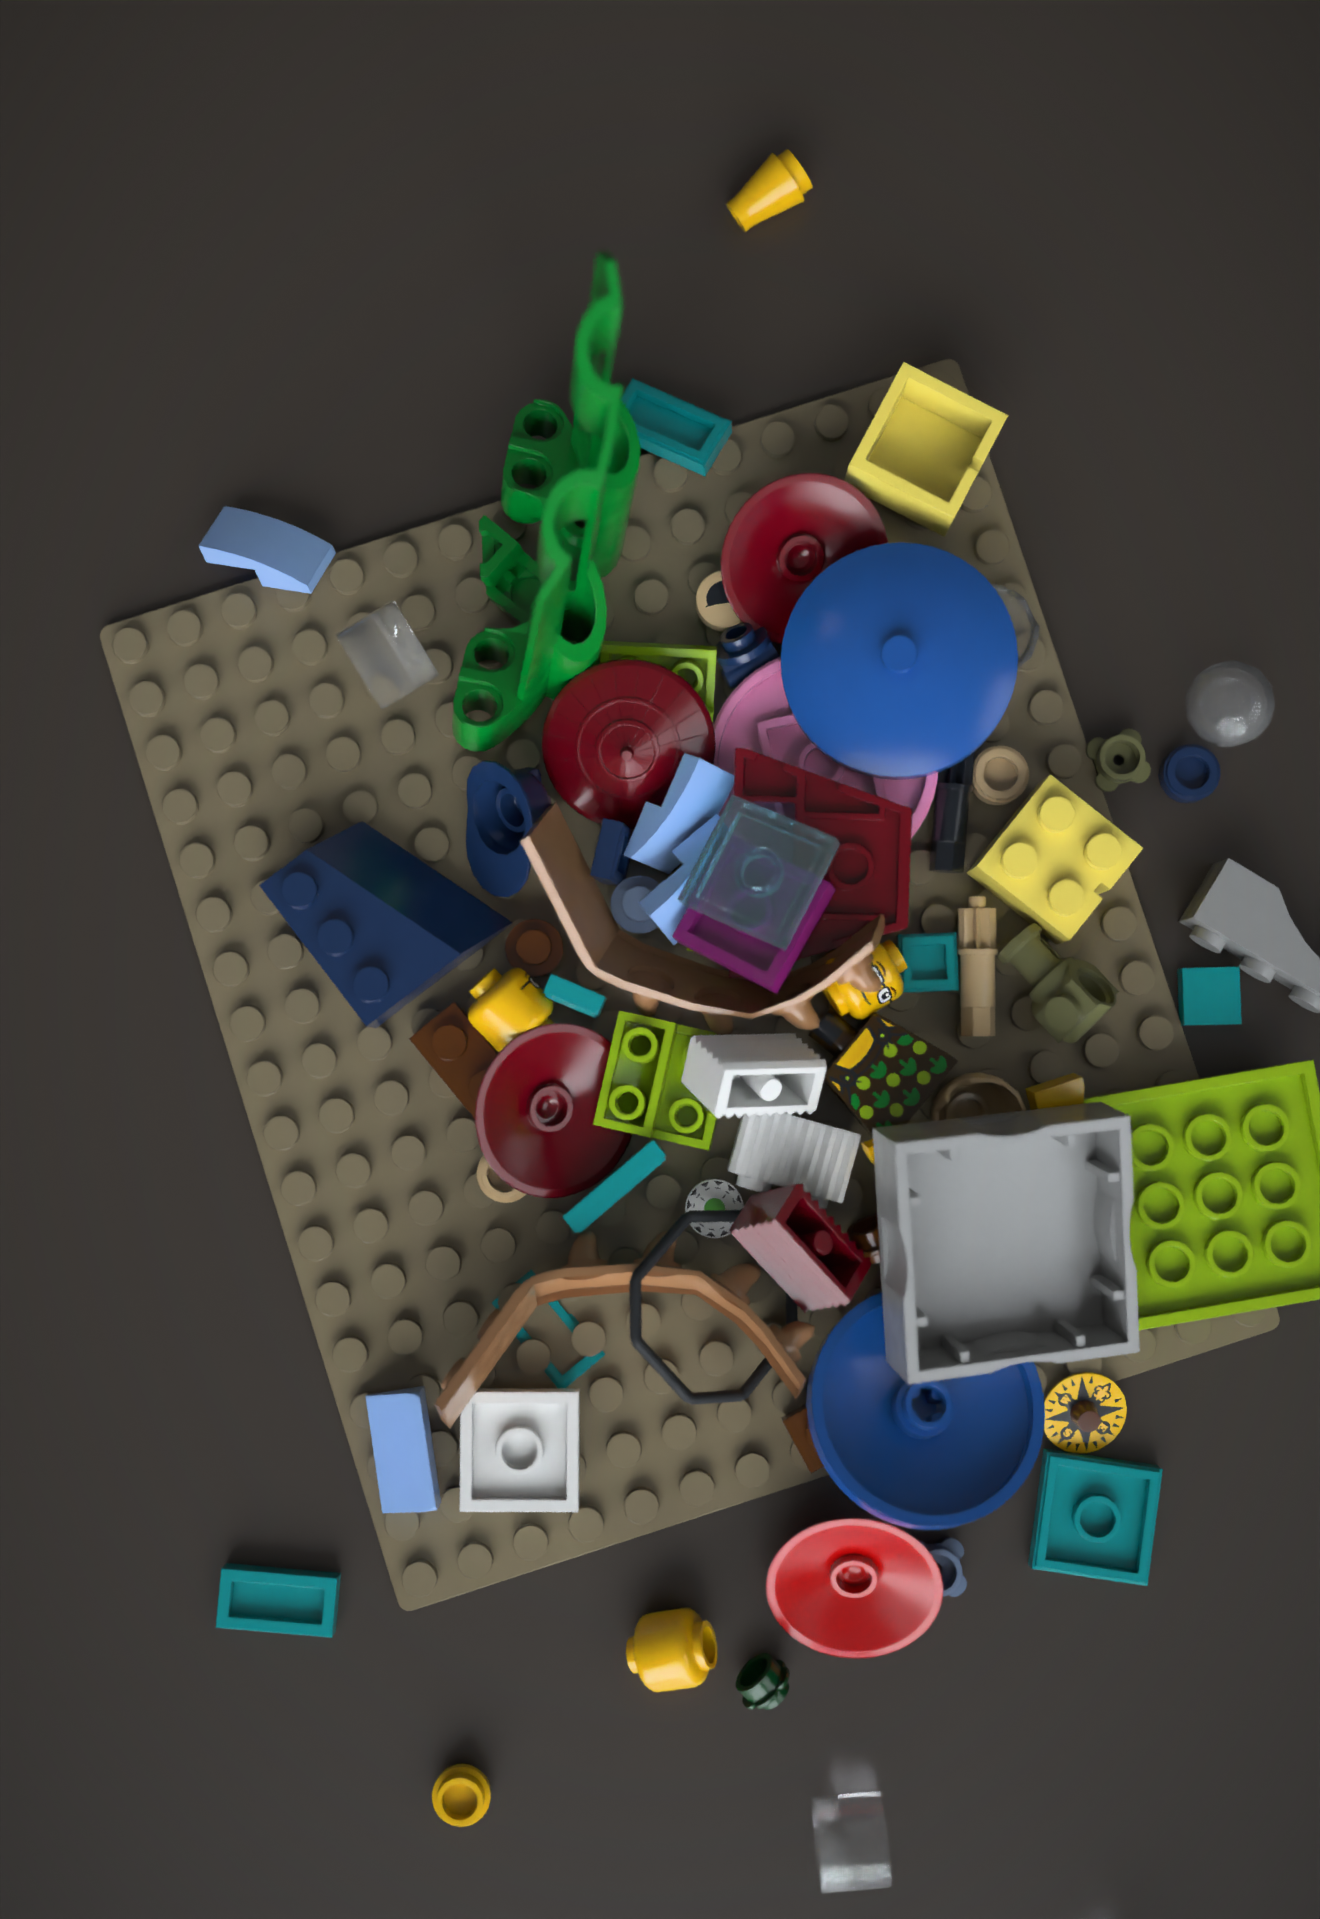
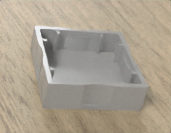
M1102 1102L873 1128L886 1362L907 1384L987 1374L1024 1362L1066 1363L1140 1352L1137 1271L1131 1253L1129 1237L1130 1216L1134 1201L1130 1115Z

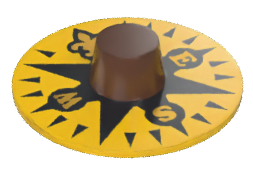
M1092 1372L1070 1375L1059 1381L1045 1397L1044 1432L1054 1445L1067 1452L1082 1454L1099 1450L1116 1438L1125 1423L1127 1414L1125 1397L1117 1384L1104 1375Z

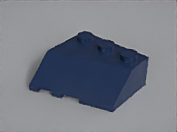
M363 821L306 849L259 885L367 1027L372 1028L379 1027L513 924L512 921Z

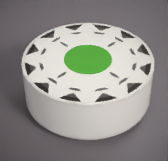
M713 1178L703 1180L691 1189L686 1199L685 1212L693 1210L741 1211L744 1205L740 1193L732 1184L722 1179ZM692 1222L690 1225L702 1236L721 1238L730 1234L729 1229L734 1222Z

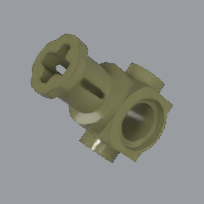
M1037 922L1032 923L999 953L998 959L1003 964L1011 963L1033 987L1029 994V997L1033 1000L1031 1009L1034 1017L1058 1043L1061 1041L1075 1043L1117 1002L1116 994L1119 991L1093 964L1084 960H1075L1073 956L1063 960L1040 935L1042 928Z

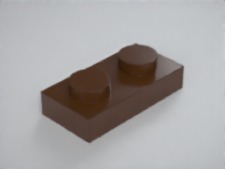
M453 1002L409 1039L475 1119L479 1087L488 1067L498 1055V1052L470 1023L468 1016L460 1006Z

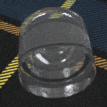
M391 600L336 634L354 667L382 710L439 676V673L394 600Z
M880 1792L811 1797L815 1852L821 1894L890 1888L889 1847Z

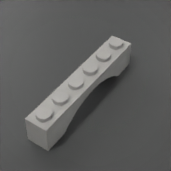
M1230 858L1214 863L1179 920L1180 923L1192 929L1189 937L1200 946L1212 952L1220 953L1222 949H1225L1242 960L1239 967L1245 973L1265 983H1270L1272 979L1278 981L1292 990L1288 996L1292 1001L1309 1011L1320 1013V958L1307 945L1291 919L1280 889Z

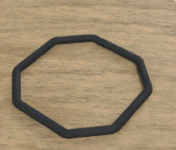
M693 1210L682 1214L633 1271L629 1281L630 1340L633 1347L684 1402L692 1405L743 1401L751 1395L772 1366L764 1358L739 1390L691 1392L642 1339L641 1281L690 1223L734 1222L741 1212L739 1210ZM786 1293V1324L798 1321L797 1304Z

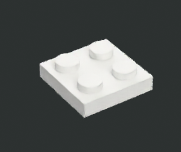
M478 1388L460 1414V1512L579 1511L580 1389Z

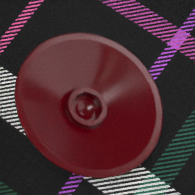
M799 473L767 484L752 495L737 512L729 526L722 547V583L733 611L743 623H750L754 631L764 627L768 632L770 641L782 645L785 628L798 599L820 573L839 559L855 551L888 543L882 519L871 501L860 490L834 476L820 473Z
M634 659L612 660L584 670L570 680L557 694L549 708L543 726V760L554 788L561 798L577 813L601 825L603 818L623 822L630 829H635L646 801L662 807L684 753L698 757L710 764L714 763L715 758L714 727L709 711L701 697L682 677L661 665L648 661Z
M568 1023L539 1026L526 1031L509 1042L488 1067L476 1099V1133L480 1148L488 1164L512 1188L541 1198L571 1196L585 1191L602 1180L612 1171L625 1153L632 1137L631 1133L593 1125L611 1048V1042L592 1029Z

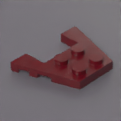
M735 748L734 801L795 803L794 866L831 883L836 890L796 961L837 949L881 913H883L885 918L883 935L908 928L912 808L749 749ZM729 969V978L743 977Z

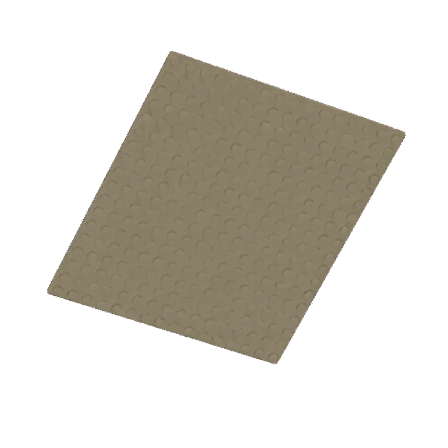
M945 359L917 368L969 395L961 369L955 360ZM896 375L732 427V434L706 476H702L653 453L640 456V466L623 551L617 566L607 576L601 578L607 606L604 641L716 646L723 632L713 630L701 621L696 610V594L701 582L707 576L721 571L722 547L735 515L743 504L758 490L777 479L789 475L820 473L845 480L849 464ZM989 453L945 537L868 498L882 519L888 543H918L947 551L978 570L991 583L1003 600L1015 629L1018 647L1017 677L1011 699L1002 719L987 740L975 750L974 759L985 749L1002 745L1018 751L1026 760L1029 768V781L1025 790L1008 804L990 805L981 801L974 793L970 794L963 873L929 871L935 794L926 818L911 839L908 928L882 935L880 943L890 939L897 947L898 934L956 932L958 949V908H968V897L986 896V908H996L998 955H995V1036H961L960 955H957L958 991L902 993L898 999L876 1012L958 1060L907 1124L929 1122L930 1108L933 1106V1099L938 1092L953 1078L966 1073L982 1072L998 1076L1020 1093L1026 1110H1030L1025 1088L1071 1073H1076L1083 1077L1085 1084L1084 1098L1198 1079L1199 1076L1129 868L1126 869L1110 890L1099 894L1103 898L1071 940L1056 945L1045 935L1040 934L1063 960L1073 956L1075 960H1084L1093 964L1119 991L1116 994L1117 1002L1075 1043L1065 1041L1058 1043L1034 1017L1031 1009L1033 1000L1029 997V994L1033 987L1011 963L1003 964L998 959L999 953L1031 924L967 874L968 870L1032 790L1050 774L1114 824L1103 791L1095 784L1097 773L1092 759L1086 755L1087 743ZM501 501L337 552L311 594L262 586L259 578H255L107 625L100 632V641L399 1606L406 1611H413L829 1475L825 1467L810 1473L781 1417L807 1403V1386L811 1367L817 1351L830 1330L859 1303L882 1292L881 1266L879 1262L871 1264L855 1295L847 1305L843 1306L840 1304L837 1308L833 1305L829 1309L824 1307L822 1310L817 1308L813 1312L810 1309L806 1313L797 1305L798 1321L808 1322L815 1326L813 1336L799 1349L801 1359L796 1365L806 1378V1382L797 1399H795L772 1367L751 1395L743 1401L695 1405L684 1402L633 1347L630 1340L629 1292L569 1297L557 1300L568 1314H573L578 1320L579 1324H577L573 1332L570 1331L548 1303L538 1305L523 1326L532 1339L520 1343L515 1337L479 1388H557L544 1372L550 1361L564 1375L585 1356H595L601 1351L605 1353L600 1360L565 1388L580 1389L579 1511L460 1512V1415L451 1428H449L442 1421L434 1403L443 1392L441 1385L449 1370L460 1358L466 1360L479 1342L477 1335L488 1316L496 1309L492 1302L498 1298V1305L500 1310H502L513 1293L521 1285V1283L515 1282L531 1269L538 1275L543 1272L561 1269V1267L567 1265L572 1244L581 1233L578 1231L575 1233L562 1218L563 1215L652 1139L664 1150L666 1160L582 1231H592L596 1235L600 1259L607 1260L609 1265L633 1264L635 1259L642 1258L645 1248L651 1240L659 1233L668 1231L679 1217L686 1213L685 1204L689 1192L703 1180L716 1178L729 1182L740 1193L743 1205L746 1204L752 1194L760 1193L737 1186L738 1174L727 1170L741 1117L738 1118L734 1114L729 1119L725 1115L717 1119L710 1151L632 1134L625 1153L612 1171L585 1191L561 1198H541L526 1194L521 1199L510 1203L494 1201L483 1193L477 1181V1166L483 1153L478 1142L474 1117L409 1039L453 1002H456L468 1016L469 1007L476 1000L469 993V990L492 968H495L501 975L513 968L505 953L506 939L510 931L518 923L528 919H540L550 923L557 929L563 941V956L559 965L547 975L531 977L544 991L550 975L553 974L607 998L600 1017L596 1016V1019L553 1001L554 1008L549 1018L554 1024L568 1023L580 1025L601 1034L612 1043L619 1010L643 1015L635 1007L632 992L623 990L600 979L584 966L532 863L528 880L522 889L510 897H499L492 895L482 888L473 875L467 858V778L472 767L482 761H496L509 770L526 767L539 769L542 784L550 797L551 804L557 802L590 871L602 826L585 818L571 808L558 794L547 774L542 754V732L546 715L554 701L553 699L546 697L527 721L505 740L487 751L474 752L465 749L457 743L453 736V700L468 642L477 633L483 632L485 628L500 629L518 626L513 619L496 606L486 595V586L480 578V563H483L482 535L479 532V520L484 515L519 542L524 552L538 563L541 521L532 524L516 522L505 514ZM586 520L574 522L578 527L585 529ZM564 638L565 640L573 644L577 643L576 641H573L569 638ZM771 642L781 657L782 645ZM484 660L478 663L486 669H498L503 666L494 660ZM717 660L713 725L723 704L735 689L730 690L720 672L721 667ZM474 710L466 714L467 717L474 721H486L491 718L487 712L482 710ZM361 821L513 922L511 926L377 1028L367 1027L259 886L306 849ZM630 858L626 879L632 876H647L660 883L678 870L682 864L676 867L670 874H667ZM595 879L611 911V897L616 886L602 884ZM618 925L621 931L646 945L715 969L729 971L728 968L701 954L687 952V947L678 942L673 945L659 927L649 933L635 934L624 930ZM832 950L795 961L790 971L808 966ZM822 991L815 994L810 1000L819 1020L830 1008L835 1011ZM663 1001L659 1002L656 1014L652 1016V1018L713 1032L700 1011L689 1010ZM768 1013L753 1019L733 1016L734 1030L730 1035L795 1033L796 1038L802 1039V1044H807L808 1049H813L814 1054H819L820 1059L826 1060V1065L834 1057L808 1035L811 1030L798 1029L787 1022L781 1015L773 1016ZM848 1013L842 1016L855 1029L863 1022V1020H857ZM823 1081L817 1109L811 1115L806 1111L801 1115L795 1111L792 1115L861 1135L843 1204L829 1200L826 1209L827 1217L833 1216L834 1225H841L842 1233H847V1229L854 1222L865 1216L877 1213L875 1165L870 1162L861 1144L873 1138ZM772 1184L771 1190L781 1188V1186ZM689 1224L677 1238L674 1262L679 1263L684 1269L700 1271L708 1276L711 1273L720 1275L728 1268L746 1262L756 1264L761 1269V1276L747 1293V1297L751 1302L749 1307L768 1327L771 1324L779 1328L785 1326L786 1292L731 1233L721 1238H708L697 1233ZM642 1291V1339L691 1392L739 1390L765 1358L756 1344L735 1322L697 1295ZM1277 1307L1139 1330L1140 1352L1066 1363L1042 1361L1034 1363L1041 1380L1045 1400L1049 1391L1059 1381L1070 1375L1092 1372L1104 1375L1115 1382L1271 1331L1279 1325L1280 1317ZM424 1386L441 1504L438 1510L382 1513L365 1396Z

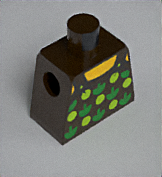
M830 1008L819 1020V1027L811 1030L808 1034L834 1056L827 1064L824 1077L825 1084L872 1138L873 1128L907 1124L958 1062L952 1055L876 1012L864 1019L858 1028L855 1029Z

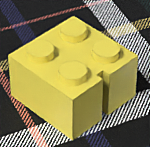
M903 362L849 464L844 481L856 487L866 497L945 537L1008 415Z
M1050 774L1032 790L968 870L967 874L1028 923L1037 922L1042 928L1041 933L1057 945L1071 940L1103 898L1099 894L1110 890L1142 851L1143 847Z

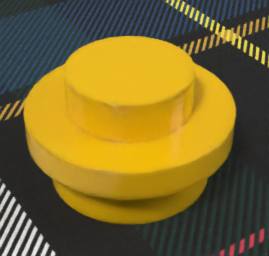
M456 1764L445 1769L436 1779L432 1791V1803L437 1815L444 1822L457 1827L470 1826L478 1822L487 1812L491 1800V1787L487 1777L478 1768L468 1764Z

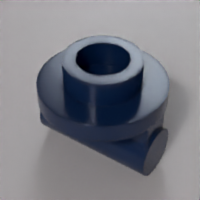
M739 623L728 628L721 634L720 641L716 644V660L721 667L722 677L730 690L737 687L746 677L761 666L780 657L770 641L767 630L761 627L754 631L750 623Z

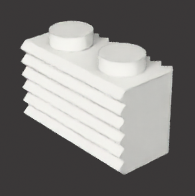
M795 1033L695 1035L690 1039L681 1082L718 1119L723 1115L729 1119L734 1114L738 1118L743 1114L750 1118L754 1113L759 1117L766 1113L770 1117L775 1112L779 1116L784 1112L791 1116L795 1111L799 1115L805 1111L811 1115L817 1109L827 1065L826 1060L820 1059L819 1054H814L813 1049H808L807 1044H802V1039L796 1038Z
M775 1112L770 1117L766 1113L761 1117L754 1113L750 1118L743 1114L737 1129L727 1170L738 1174L737 1186L760 1193L771 1190L772 1184L785 1187L803 1183L804 1192H811L812 1200H818L819 1208L827 1209L829 1200L843 1204L861 1135L793 1115L789 1116L786 1113L779 1116Z

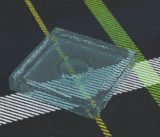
M731 795L677 900L690 909L786 951L840 843L831 835Z

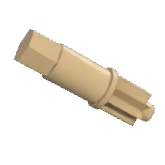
M986 896L968 897V908H958L957 955H960L961 1036H995V955H998L996 908H986Z

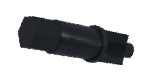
M975 751L956 765L938 772L929 871L956 874L964 872L970 794L973 793L972 780Z

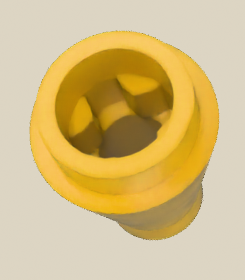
M786 149L778 156L771 153L737 195L726 203V206L738 225L746 232L754 225L804 202L803 195L813 186L799 161L790 150Z

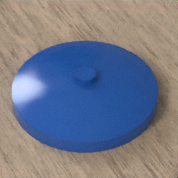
M905 542L884 543L855 551L839 559L820 573L798 599L785 628L781 650V675L786 698L796 722L809 740L827 757L851 771L875 778L892 780L914 779L941 772L956 765L977 750L995 730L1008 707L1014 690L1018 667V647L1015 629L1003 600L991 583L973 566L947 551L928 545Z
M882 1292L859 1303L836 1323L817 1351L809 1375L806 1397L807 1418L814 1447L822 1464L837 1486L852 1501L867 1512L892 1524L921 1530H939L960 1526L982 1518L1002 1506L1016 1493L1030 1474L1038 1457L1045 1426V1404L1041 1380L1035 1363L1024 1362L1014 1364L987 1374L907 1384L886 1362Z

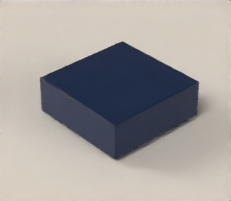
M603 818L590 876L602 884L617 887L626 879L630 858L624 856V852L633 830L623 822Z

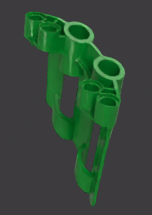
M606 250L596 254L589 310L584 315L576 336L570 399L574 409L573 427L557 404L549 400L534 399L533 403L520 409L516 415L503 467L501 506L505 514L516 522L532 524L541 521L537 567L543 587L534 598L528 621L514 628H485L483 632L477 633L472 637L466 646L453 700L452 732L457 743L465 749L474 752L487 751L501 743L530 718L546 697L554 700L570 680L584 670L598 665L600 661L607 616L604 586L601 578L607 576L617 566L621 557L640 466V443L636 425L626 405L620 400L622 385H610L622 301L616 261ZM532 436H542L547 439H535ZM531 484L536 486V488L528 489L519 485ZM586 520L585 529L578 527L574 522ZM564 638H569L573 641H576L577 643L573 644L565 640ZM484 660H494L503 666L498 669H486L478 663ZM474 710H482L487 712L491 718L486 721H474L467 717L466 714Z

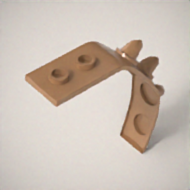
M557 802L546 808L521 840L584 966L600 979L623 990L632 992L635 1007L644 1016H654L659 1002L663 1001L689 1010L700 1011L703 1013L709 1028L717 1035L732 1034L734 1030L733 1016L753 1019L768 1013L773 1016L781 1015L787 1022L798 1029L813 1030L819 1027L820 1021L810 1000L815 994L827 988L835 981L840 985L849 982L861 992H877L881 990V980L870 963L874 959V955L871 952L879 945L885 926L883 913L836 950L808 966L790 971L776 994L745 977L729 978V971L715 969L646 945L621 931L595 879L590 876L591 871ZM835 958L831 964H825L827 960Z
M584 1231L579 1234L570 1249L567 1265L561 1267V1269L540 1273L526 1280L513 1293L502 1310L495 1309L485 1320L477 1335L479 1340L466 1360L460 1358L452 1366L442 1382L441 1388L443 1392L434 1403L442 1421L451 1428L538 1305L569 1297L629 1292V1281L633 1271L667 1231L659 1233L651 1240L645 1248L642 1258L635 1259L633 1264L609 1265L607 1260L600 1259L597 1237L592 1231ZM676 1239L642 1279L641 1290L644 1292L691 1294L703 1299L735 1322L756 1344L789 1391L797 1399L806 1382V1378L796 1365L801 1359L799 1349L813 1336L815 1326L808 1322L794 1321L782 1328L774 1324L768 1327L749 1307L751 1302L747 1297L750 1288L761 1276V1269L756 1264L746 1262L732 1266L720 1275L711 1273L709 1276L700 1271L684 1269L679 1263L674 1262Z

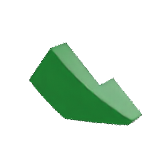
M484 515L479 520V532L482 535L483 563H480V578L486 586V595L520 625L529 620L531 605L536 594L543 587L537 567L538 563L524 552L519 542Z

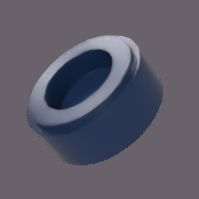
M1186 744L1176 748L1163 759L1159 768V782L1163 791L1171 799L1180 803H1194L1209 796L1216 789L1220 780V765L1217 758L1209 749L1197 744Z

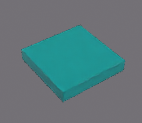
M1044 1448L1028 1565L1031 1569L1148 1586L1163 1469L1158 1465Z

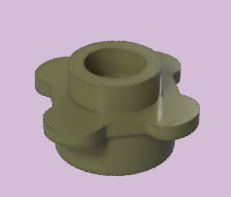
M1123 729L1119 735L1106 740L1101 737H1095L1087 744L1086 755L1094 761L1097 771L1095 784L1100 790L1112 792L1119 784L1129 781L1139 784L1149 777L1151 767L1145 761V751L1141 744L1142 738L1134 729ZM1115 755H1120L1123 758L1122 765H1116L1113 762Z

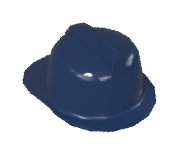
M482 761L472 767L467 778V858L473 875L483 889L494 896L510 897L522 889L528 880L531 868V861L521 840L546 808L552 804L542 784L539 769L526 767L509 770L496 761Z

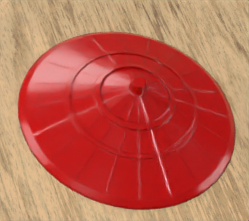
M845 1518L816 1524L799 1532L787 1541L777 1552L769 1567L766 1578V1596L771 1612L777 1622L791 1637L801 1644L830 1656L853 1659L871 1658L898 1651L916 1641L928 1630L940 1611L943 1600V1580L938 1564L923 1544L907 1532L880 1521Z

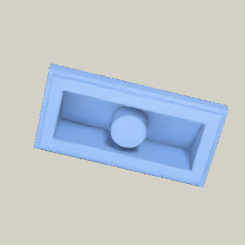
M419 1386L366 1395L382 1513L438 1510L441 1504L425 1387Z

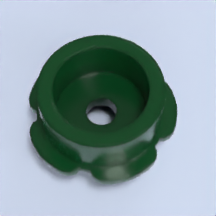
M761 1653L753 1657L741 1669L735 1683L736 1689L743 1695V1705L749 1710L756 1707L758 1709L771 1710L778 1706L788 1694L790 1671L782 1660H775L768 1653Z

